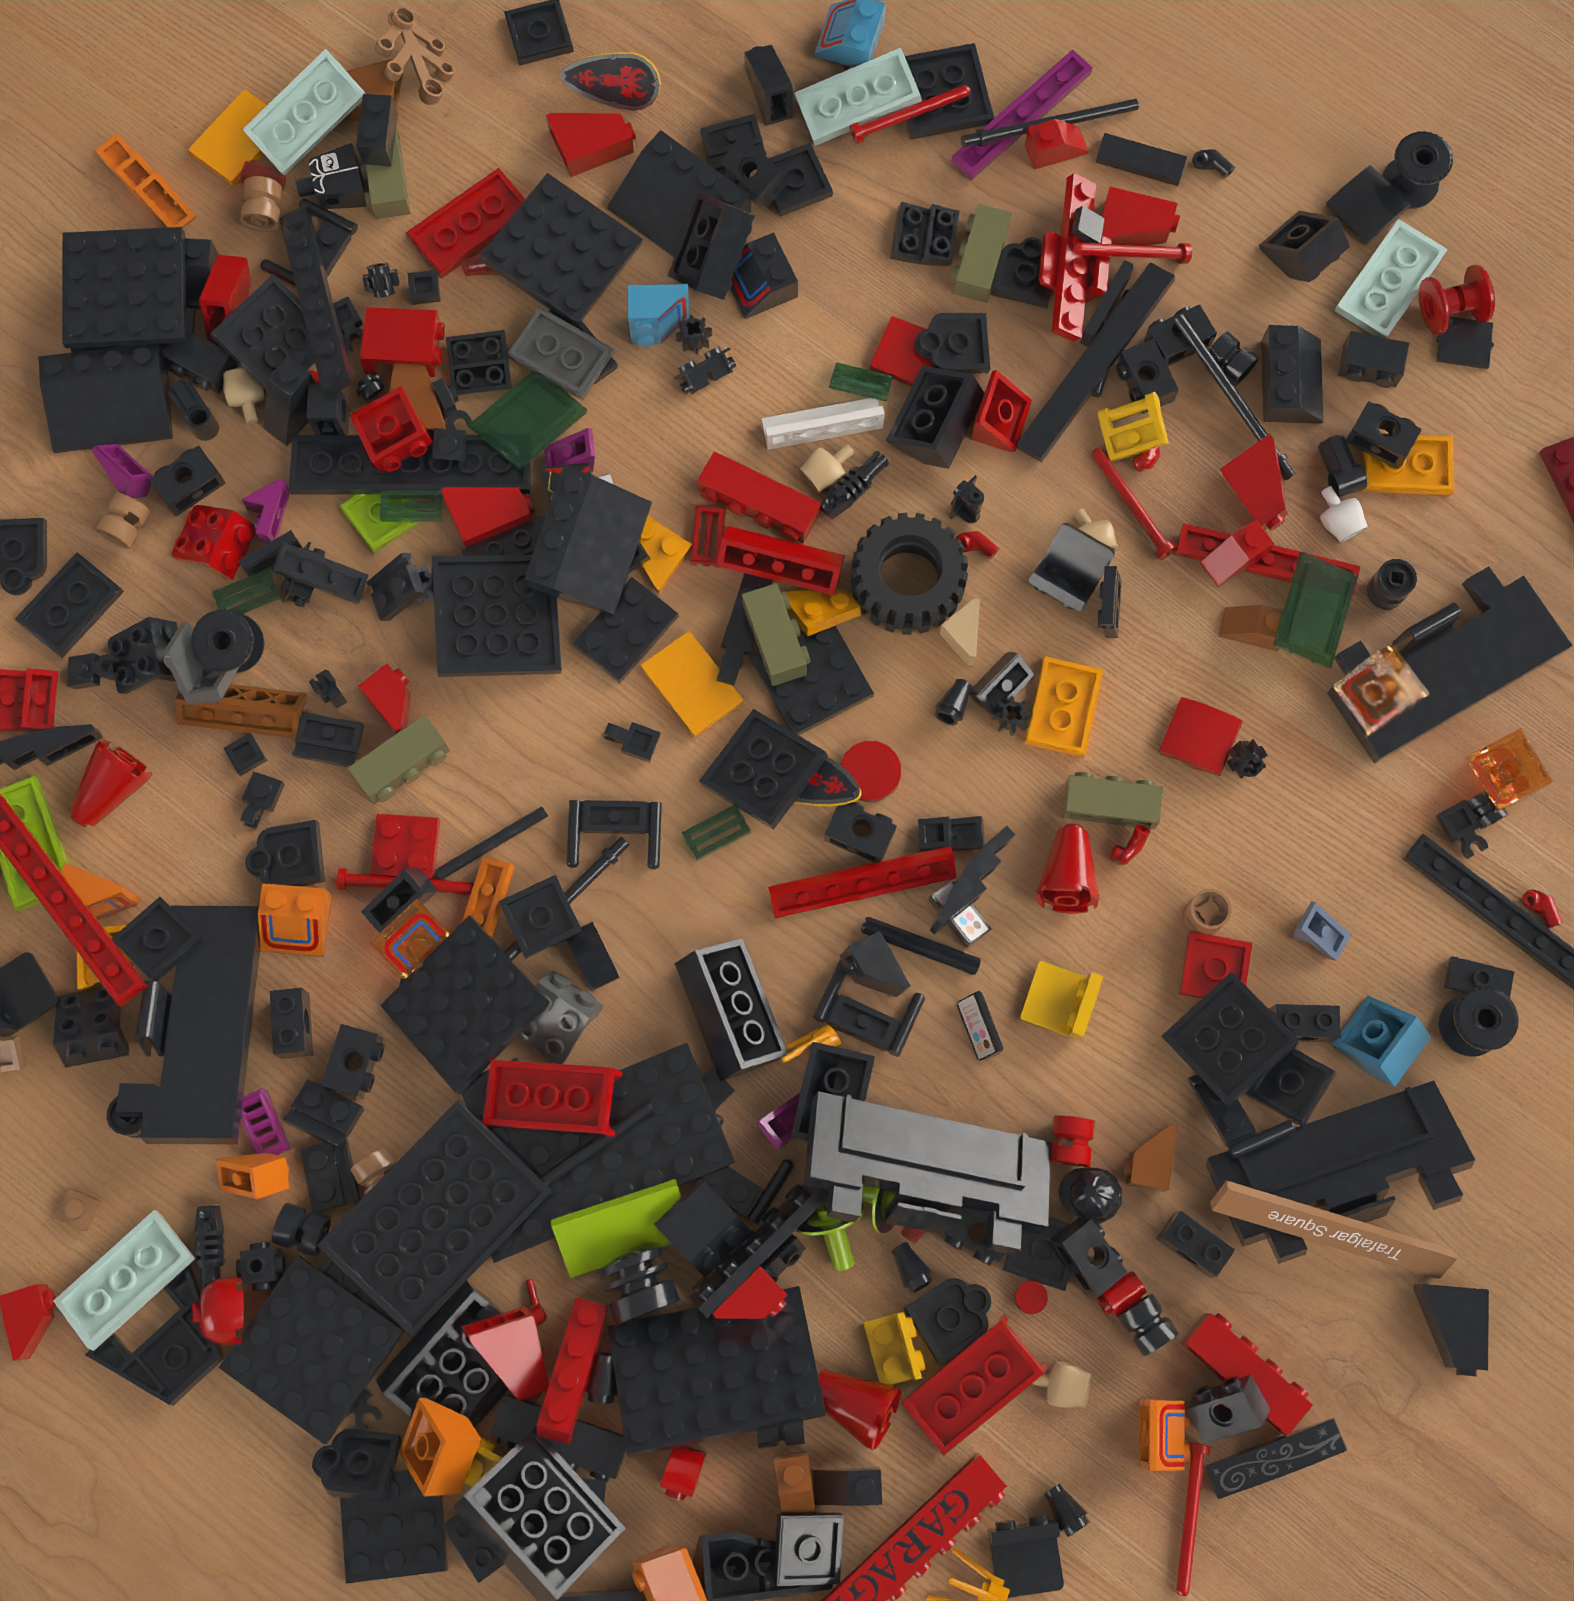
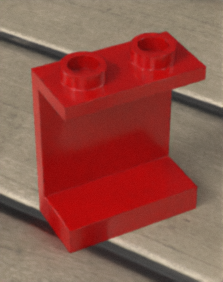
M366 307L360 361L364 373L377 375L378 362L426 365L429 377H435L436 367L442 364V350L439 348V341L445 338V324L440 322L437 310Z

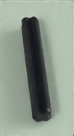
M866 917L862 924L861 932L865 935L871 936L880 931L885 941L889 944L966 973L975 975L980 967L981 959L872 917Z

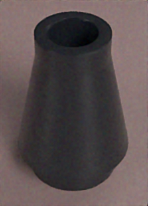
M956 679L952 687L935 705V716L941 722L954 726L958 721L963 720L969 693L972 689V685L968 681Z
M908 1242L900 1244L891 1251L895 1258L903 1286L908 1288L911 1294L920 1291L933 1282L930 1275L932 1273L931 1269L914 1252Z
M596 1353L595 1362L585 1391L588 1393L587 1400L590 1402L611 1404L614 1402V1396L618 1395L613 1366L615 1356L612 1353Z
M1061 1483L1044 1494L1055 1520L1058 1522L1060 1532L1064 1531L1067 1537L1072 1536L1090 1523L1086 1517L1088 1513L1063 1488Z

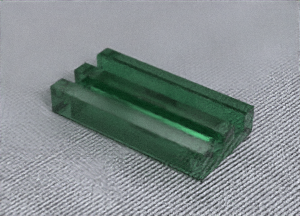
M836 363L829 388L886 402L893 376Z
M381 490L380 519L382 522H442L441 490ZM388 499H435V503H388ZM427 510H434V512H387V511H427Z
M269 569L212 592L219 610H227V606L271 589L272 592L228 610L240 614L247 613L281 598Z
M733 805L683 831L682 835L696 861L750 834L751 829L739 808ZM735 815L736 818L692 840L691 837ZM740 824L742 829L698 851L697 846Z

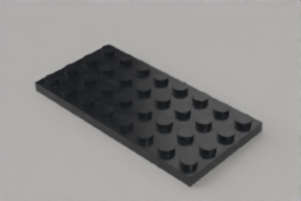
M687 1042L619 1070L622 1071V1077L613 1084L609 1126H612L647 1100L655 1111L549 1186L552 1189L551 1193L491 1254L494 1263L556 1238L551 1226L552 1219L676 1179L679 1187L736 1163ZM486 1126L540 1179H542L541 1176L599 1135Z

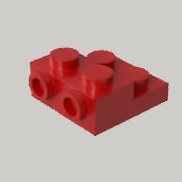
M402 386L349 415L371 462L380 472L384 470L387 472L400 468L402 460L409 456H422L427 452V446L433 443L422 419L417 415L406 390Z

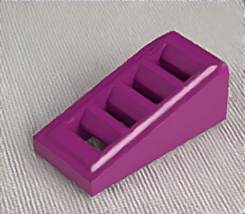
M118 444L93 446V454L120 493L131 498L146 497L152 485L149 478L152 475Z
M259 1089L244 1096L241 1122L256 1154L270 1153L279 1155L290 1150V1144L269 1092L265 1089ZM261 1101L262 1107L248 1112L247 1107ZM267 1114L268 1119L253 1124V1119ZM272 1125L273 1131L258 1137V1131ZM278 1137L279 1143L263 1149V1143Z

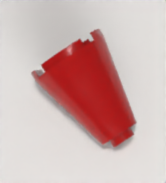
M100 739L95 745L68 808L72 813L70 818L82 827H87L88 824L91 826L97 825L148 782L153 775L152 772H144L147 766L125 749L118 747L114 751L108 746L111 742L105 739Z
M1073 823L1066 824L1057 831L1036 890L1037 903L1042 907L1045 906V903L1053 905V911L1058 913L1088 912V906L1093 905L1094 909L1098 907L1099 894L1089 834L1081 825Z
M822 1369L818 1374L826 1414L863 1446L872 1451L873 1449L876 1450L891 1426L889 1420L892 1412H897L902 1397V1390L896 1388V1386Z

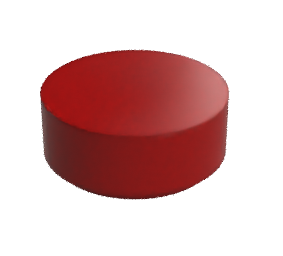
M1026 1281L1017 1287L1014 1300L1016 1306L1022 1312L1036 1314L1046 1307L1048 1294L1045 1287L1039 1282Z

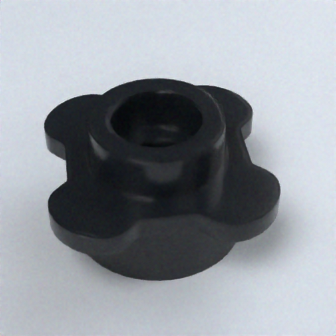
M372 374L364 377L358 382L359 388L356 390V394L358 396L362 395L366 401L375 397L385 388L381 382L382 376L378 374L374 377Z

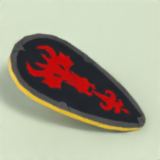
M614 52L584 57L570 63L560 74L562 81L580 95L609 106L632 111L643 110L652 105L659 95L661 86L659 72L654 64L645 56L633 52Z
M827 757L794 803L812 806L845 805L857 801L861 797L862 792L854 777L836 761Z

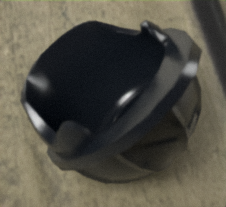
M1093 1167L1073 1169L1064 1176L1060 1183L1059 1195L1061 1203L1077 1218L1092 1219L1102 1224L1113 1218L1122 1205L1123 1190L1117 1178L1107 1170Z

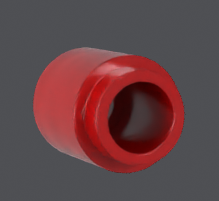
M1130 1271L1096 1298V1301L1106 1315L1112 1313L1115 1317H1118L1142 1300L1141 1296L1146 1294L1147 1291L1138 1276L1133 1271Z

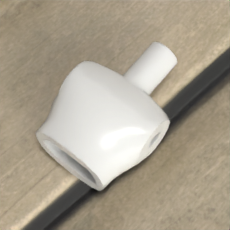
M1332 486L1327 487L1321 492L1329 505V508L1320 516L1321 522L1325 529L1333 534L1340 543L1347 541L1368 528L1362 507L1356 498L1340 501Z

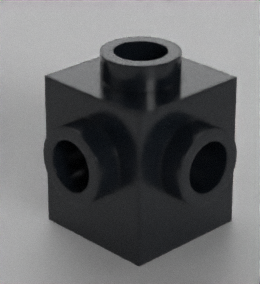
M270 1242L250 1244V1250L240 1251V1259L236 1260L237 1277L242 1278V1285H252V1291L272 1289V1283L279 1282L286 1272L284 1254H282L280 1248H270ZM258 1259L262 1262V1269L259 1272L256 1270V1260Z

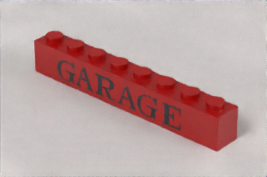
M975 1454L821 1601L897 1600L906 1591L907 1588L904 1584L913 1575L918 1579L932 1566L929 1560L937 1552L944 1555L956 1543L953 1537L962 1529L968 1532L980 1521L981 1517L978 1514L987 1505L992 1509L1005 1497L1003 1490L1007 1485L980 1454Z

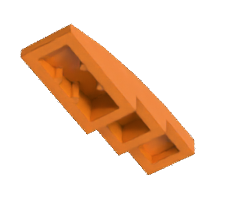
M118 133L114 134L95 150L98 157L166 228H184L196 218V215L156 171H153L137 152H134Z

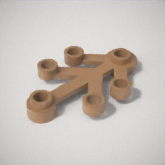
M398 6L390 11L388 23L391 27L384 36L379 37L375 44V51L382 57H389L394 49L395 40L401 34L404 46L394 60L387 63L384 74L389 80L398 81L404 72L403 67L411 59L420 82L418 90L420 100L427 105L436 104L444 93V87L440 81L430 77L425 62L436 68L435 73L437 77L443 81H449L452 78L455 68L450 62L439 58L446 48L444 41L432 36L416 25V16L410 8ZM415 37L427 44L426 48L417 43Z

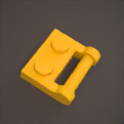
M1156 392L1146 394L1144 399L1111 410L1105 408L1098 411L1100 426L1111 462L1169 444L1160 411V401ZM1148 410L1150 417L1115 429L1113 428V421Z

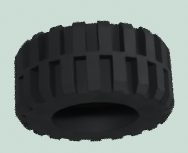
M906 512L898 513V517L895 520H892L890 516L881 519L879 527L873 524L867 530L866 537L860 538L857 550L853 555L851 583L853 585L852 593L854 599L859 600L863 614H870V621L877 626L882 622L885 624V630L892 633L895 628L902 629V635H911L912 629H918L921 634L928 632L931 625H934L936 628L945 622L946 616L951 617L954 614L964 594L968 577L967 556L963 555L964 546L960 540L954 541L955 532L949 527H946L945 530L942 529V521L934 517L931 522L925 520V514L916 513L915 518L908 517ZM915 553L932 563L937 571V582L932 589L923 594L914 596L902 595L893 591L884 583L880 574L881 566L893 555Z

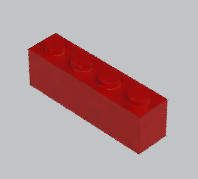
M715 451L697 480L698 492L705 500L712 503L718 501L726 505L727 509L739 516L743 514L749 516L760 527L765 529L771 527L779 531L785 539L792 542L798 540L804 543L820 515L821 502Z
M728 526L721 540L716 566L834 596L840 581L845 555Z
M576 1297L537 1422V1436L570 1444L607 1321L608 1306Z
M1205 1313L1180 1343L1222 1381L1233 1376L1242 1378L1252 1375L1270 1407L1266 1421L1280 1434L1288 1436L1313 1406L1306 1399L1309 1395L1308 1392L1294 1381L1291 1384L1288 1383L1281 1376L1283 1370L1269 1358L1264 1361L1255 1353L1258 1348L1243 1335L1241 1338H1238L1230 1330L1233 1325L1219 1313L1215 1316L1212 1313Z

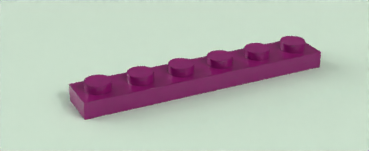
M1072 49L984 127L985 131L1041 119L1089 77L1093 67ZM1022 135L988 142L983 147L978 145L962 147L952 155L951 162L972 181Z

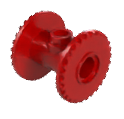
M1474 264L1469 266L1464 275V284L1443 289L1439 281L1432 276L1426 277L1421 281L1418 293L1419 308L1422 319L1432 334L1440 335L1445 333L1448 328L1449 316L1469 310L1472 316L1480 323H1485L1492 319L1495 312L1494 287L1489 274L1481 265Z

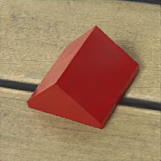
M992 370L975 420L971 440L1008 452H1015L1032 399L997 370Z

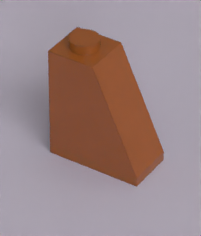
M394 59L347 70L349 75L366 94L392 95L397 110L403 74L398 81L389 80L384 74L387 63ZM362 102L344 120L359 121Z
M394 363L390 392L399 386L406 390L417 415L422 419L429 435H434V428L447 429L425 365Z
M807 1451L774 1455L782 1514L816 1513Z

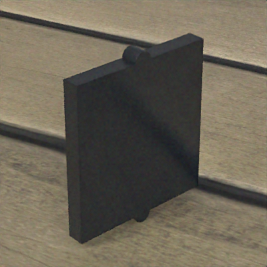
M1449 316L1446 332L1438 335L1436 338L1438 342L1437 362L1488 369L1490 367L1491 349L1494 347L1492 342L1493 323H1480L1477 320Z

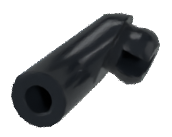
M1215 149L1197 151L1192 157V163L1195 168L1201 170L1216 169L1224 178H1227L1235 169V166Z

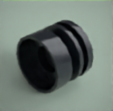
M661 1247L640 1249L612 1260L605 1268L597 1271L600 1280L615 1276L616 1281L604 1286V1292L620 1290L621 1297L609 1304L616 1325L681 1301L673 1280L660 1282L657 1280L656 1276L669 1268L667 1263L652 1266L651 1261L664 1255Z

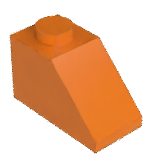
M260 1153L216 1159L220 1191L257 1200L289 1188V1167L284 1156Z

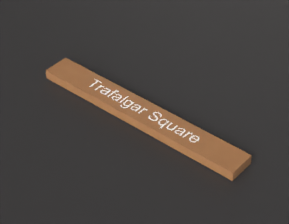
M1227 1180L1210 1201L1211 1209L1214 1212L1440 1279L1457 1260L1455 1250Z

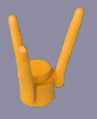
M825 1024L820 1029L816 1028L809 1034L786 1044L787 1051L796 1049L782 1057V1062L786 1063L809 1050L812 1042L838 1047L841 1045V1041L830 1025Z
M954 1547L952 1549L954 1555L991 1584L984 1582L982 1588L979 1589L963 1581L949 1578L948 1583L978 1596L977 1601L1007 1600L1010 1589L1003 1587L1005 1580L991 1574L958 1548ZM926 1595L925 1597L926 1601H962L934 1595Z

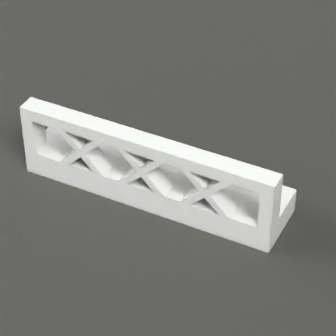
M873 397L761 418L767 450L882 429L884 410L883 406H879L878 398Z

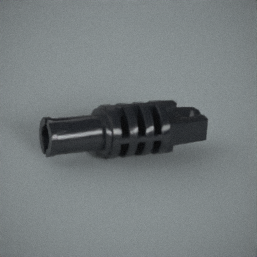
M875 451L860 467L851 468L822 499L820 510L830 519H834L851 507L866 490L871 488L872 479L889 465L887 458L883 454L881 457H878L881 453Z
M220 1205L197 1207L194 1230V1237H196L195 1265H197V1268H200L201 1292L207 1284L216 1279H221V1266H224L225 1249H223V1244H225L223 1239L224 1226Z

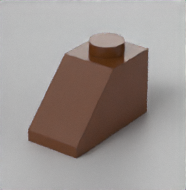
M1265 605L1226 607L1218 637L1278 651L1286 641L1292 612Z
M1170 1124L1132 1151L1129 1158H1124L1122 1177H1127V1186L1162 1192L1169 1190L1177 1125Z

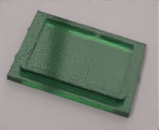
M531 372L469 424V428L521 470L587 413V409L559 386L546 380L541 375Z
M1299 552L1273 646L1307 659L1312 663L1332 668L1357 575L1306 552Z

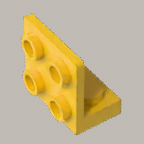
M1040 961L1031 982L1020 1020L1080 1041L1085 1035L1104 976L1091 972L1086 977Z
M899 1312L863 1322L880 1383L893 1385L911 1379L918 1380L922 1378L920 1371L926 1370L921 1350H914L911 1338L917 1336L912 1317L905 1318L904 1312Z

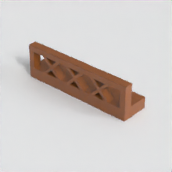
M230 684L224 696L232 695V697H223L218 702L212 704L204 702L187 705L183 694L180 693L175 698L178 725L296 738L301 712L307 702V693ZM256 698H257V699H264V700H261V701H251V700L256 699ZM292 702L295 703V705H285L282 703Z

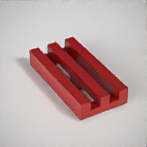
M696 505L691 565L697 566V564H702L708 567L709 565L719 567L716 565L721 540L724 535L725 507ZM702 513H707L703 556H698ZM719 514L715 557H710L713 515Z

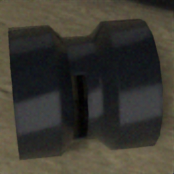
M1490 788L1491 793L1493 794L1495 799H1497V797L1494 795L1493 791ZM1488 790L1467 801L1475 815H1478L1477 820L1481 824L1480 829H1484L1509 815L1504 806L1497 805Z

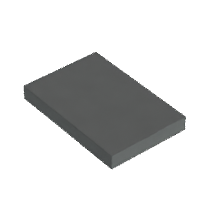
M538 307L507 355L518 364L583 400L613 356L614 350L552 313Z

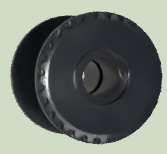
M1426 131L1411 133L1399 142L1395 150L1394 160L1387 165L1382 177L1411 204L1408 209L1423 207L1435 198L1439 189V182L1449 174L1453 165L1451 147L1438 134Z
M216 610L204 615L196 623L191 636L192 649L200 663L209 669L223 672L231 671L238 667L239 669L236 673L249 670L260 660L265 645L263 632L252 618L228 610ZM228 636H230L231 643L227 648L226 639L228 638Z
M1477 987L1469 990L1464 995L1451 999L1443 1007L1439 1016V1031L1443 1041L1451 1050L1467 1057L1481 1056L1491 1050L1504 1047L1514 1038L1519 1025L1518 1012L1513 1001L1505 993L1492 987Z

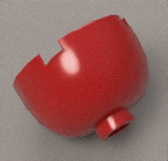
M226 1277L212 1281L202 1290L199 1302L192 1303V1323L199 1322L201 1334L215 1344L236 1345L241 1343L242 1337H235L236 1330L243 1329V1290H236V1284L242 1283L241 1277Z

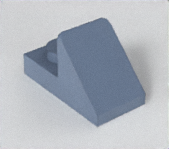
M1311 901L1292 938L1310 943L1327 959L1337 961L1351 934L1316 902Z

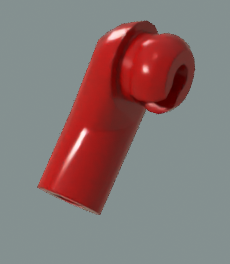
M1159 447L1141 452L1140 456L1134 457L1133 465L1135 469L1139 472L1145 469H1152L1160 457Z
M979 531L960 533L954 540L961 541L964 546L963 552L979 550L989 559H992L1000 549Z
M1140 824L1136 825L1126 847L1123 848L1121 845H1115L1110 854V859L1119 862L1118 865L1128 864L1142 851L1150 834L1149 828Z
M1533 889L1523 894L1522 902L1524 906L1542 914L1547 928L1563 924L1554 899L1550 895Z

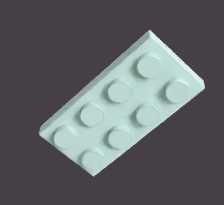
M901 48L795 92L815 146L850 132L849 126L853 123L858 122L859 125H863L922 101Z
M325 49L243 128V131L283 175H286L362 102L363 94L366 93L334 56Z
M1398 219L1334 311L1370 334L1387 338L1418 294L1421 281L1426 277H1430L1448 249Z
M153 1210L53 1302L86 1347L94 1351L195 1260V1257L164 1217L156 1210Z

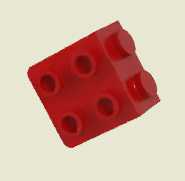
M1048 231L1043 235L1039 282L1041 285L1055 291L1061 236ZM1102 236L1100 244H1111V240ZM1089 255L1085 304L1107 291L1111 256Z
M195 505L189 512L183 530L174 543L171 556L176 560L205 565L224 579L233 580L240 566L239 560L244 558L256 533L254 524L231 509Z

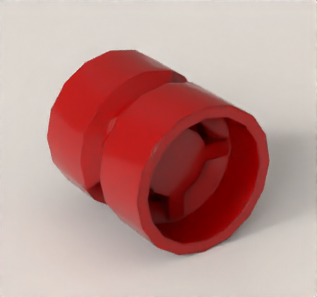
M1055 1115L1053 1118L1052 1134L1056 1137V1141L1051 1143L1050 1162L1069 1166L1091 1167L1092 1148L1088 1145V1142L1094 1139L1095 1121L1082 1117Z

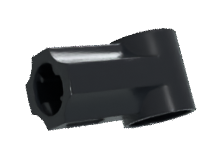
M179 381L172 385L168 395L193 434L202 441L213 439L219 431V424L191 381ZM206 419L203 424L197 425L201 420Z
M1335 435L1321 442L1318 449L1329 472L1328 485L1332 486L1337 496L1341 497L1366 489L1367 477L1365 471L1359 463H1355L1344 435Z

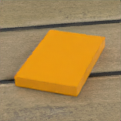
M243 89L188 149L190 155L234 187L264 154L243 131V128L267 105L246 89Z
M1381 433L1384 436H1390L1389 433ZM1419 435L1399 469L1362 451V467L1367 477V487L1362 492L1451 496L1454 493L1453 436Z
M690 630L640 665L643 672L694 738L744 703L743 698L732 685L716 681L720 669Z
M1044 656L1031 710L1032 716L1029 719L1024 744L1084 758L1104 669Z

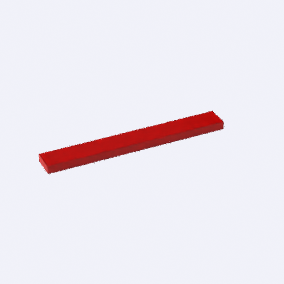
M0 794L1 851L116 1004L121 1007L147 987L146 983L6 798Z

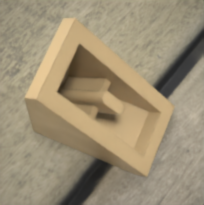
M977 598L972 599L944 622L939 633L969 666H974L977 652L980 599Z

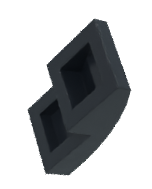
M949 816L918 819L921 851H930L951 846L953 851L982 849L985 846L982 816L950 819Z

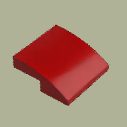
M26 668V671L0 669V731L34 732L54 728L59 671Z
M1181 697L1159 752L1162 756L1190 763L1193 769L1221 776L1230 755L1228 751L1232 749L1243 722L1241 719L1222 710Z

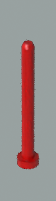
M963 85L866 124L859 125L858 122L853 123L849 126L855 144L862 143L865 136L965 98L970 94V88Z
M1077 243L1073 247V251L1077 255L1176 259L1179 264H1188L1192 258V247L1189 243H1179L1177 247Z
M1095 448L1092 451V457L1157 548L1155 552L1157 558L1163 560L1170 556L1177 547L1172 541L1167 543L1103 450Z
M339 868L336 886L338 890H346L347 886L386 888L396 877L348 873V868ZM429 879L440 893L471 895L474 886L473 882Z
M1189 1442L1191 1460L1176 1592L1180 1596H1187L1190 1591L1205 1454L1210 1455L1211 1449L1209 1445Z

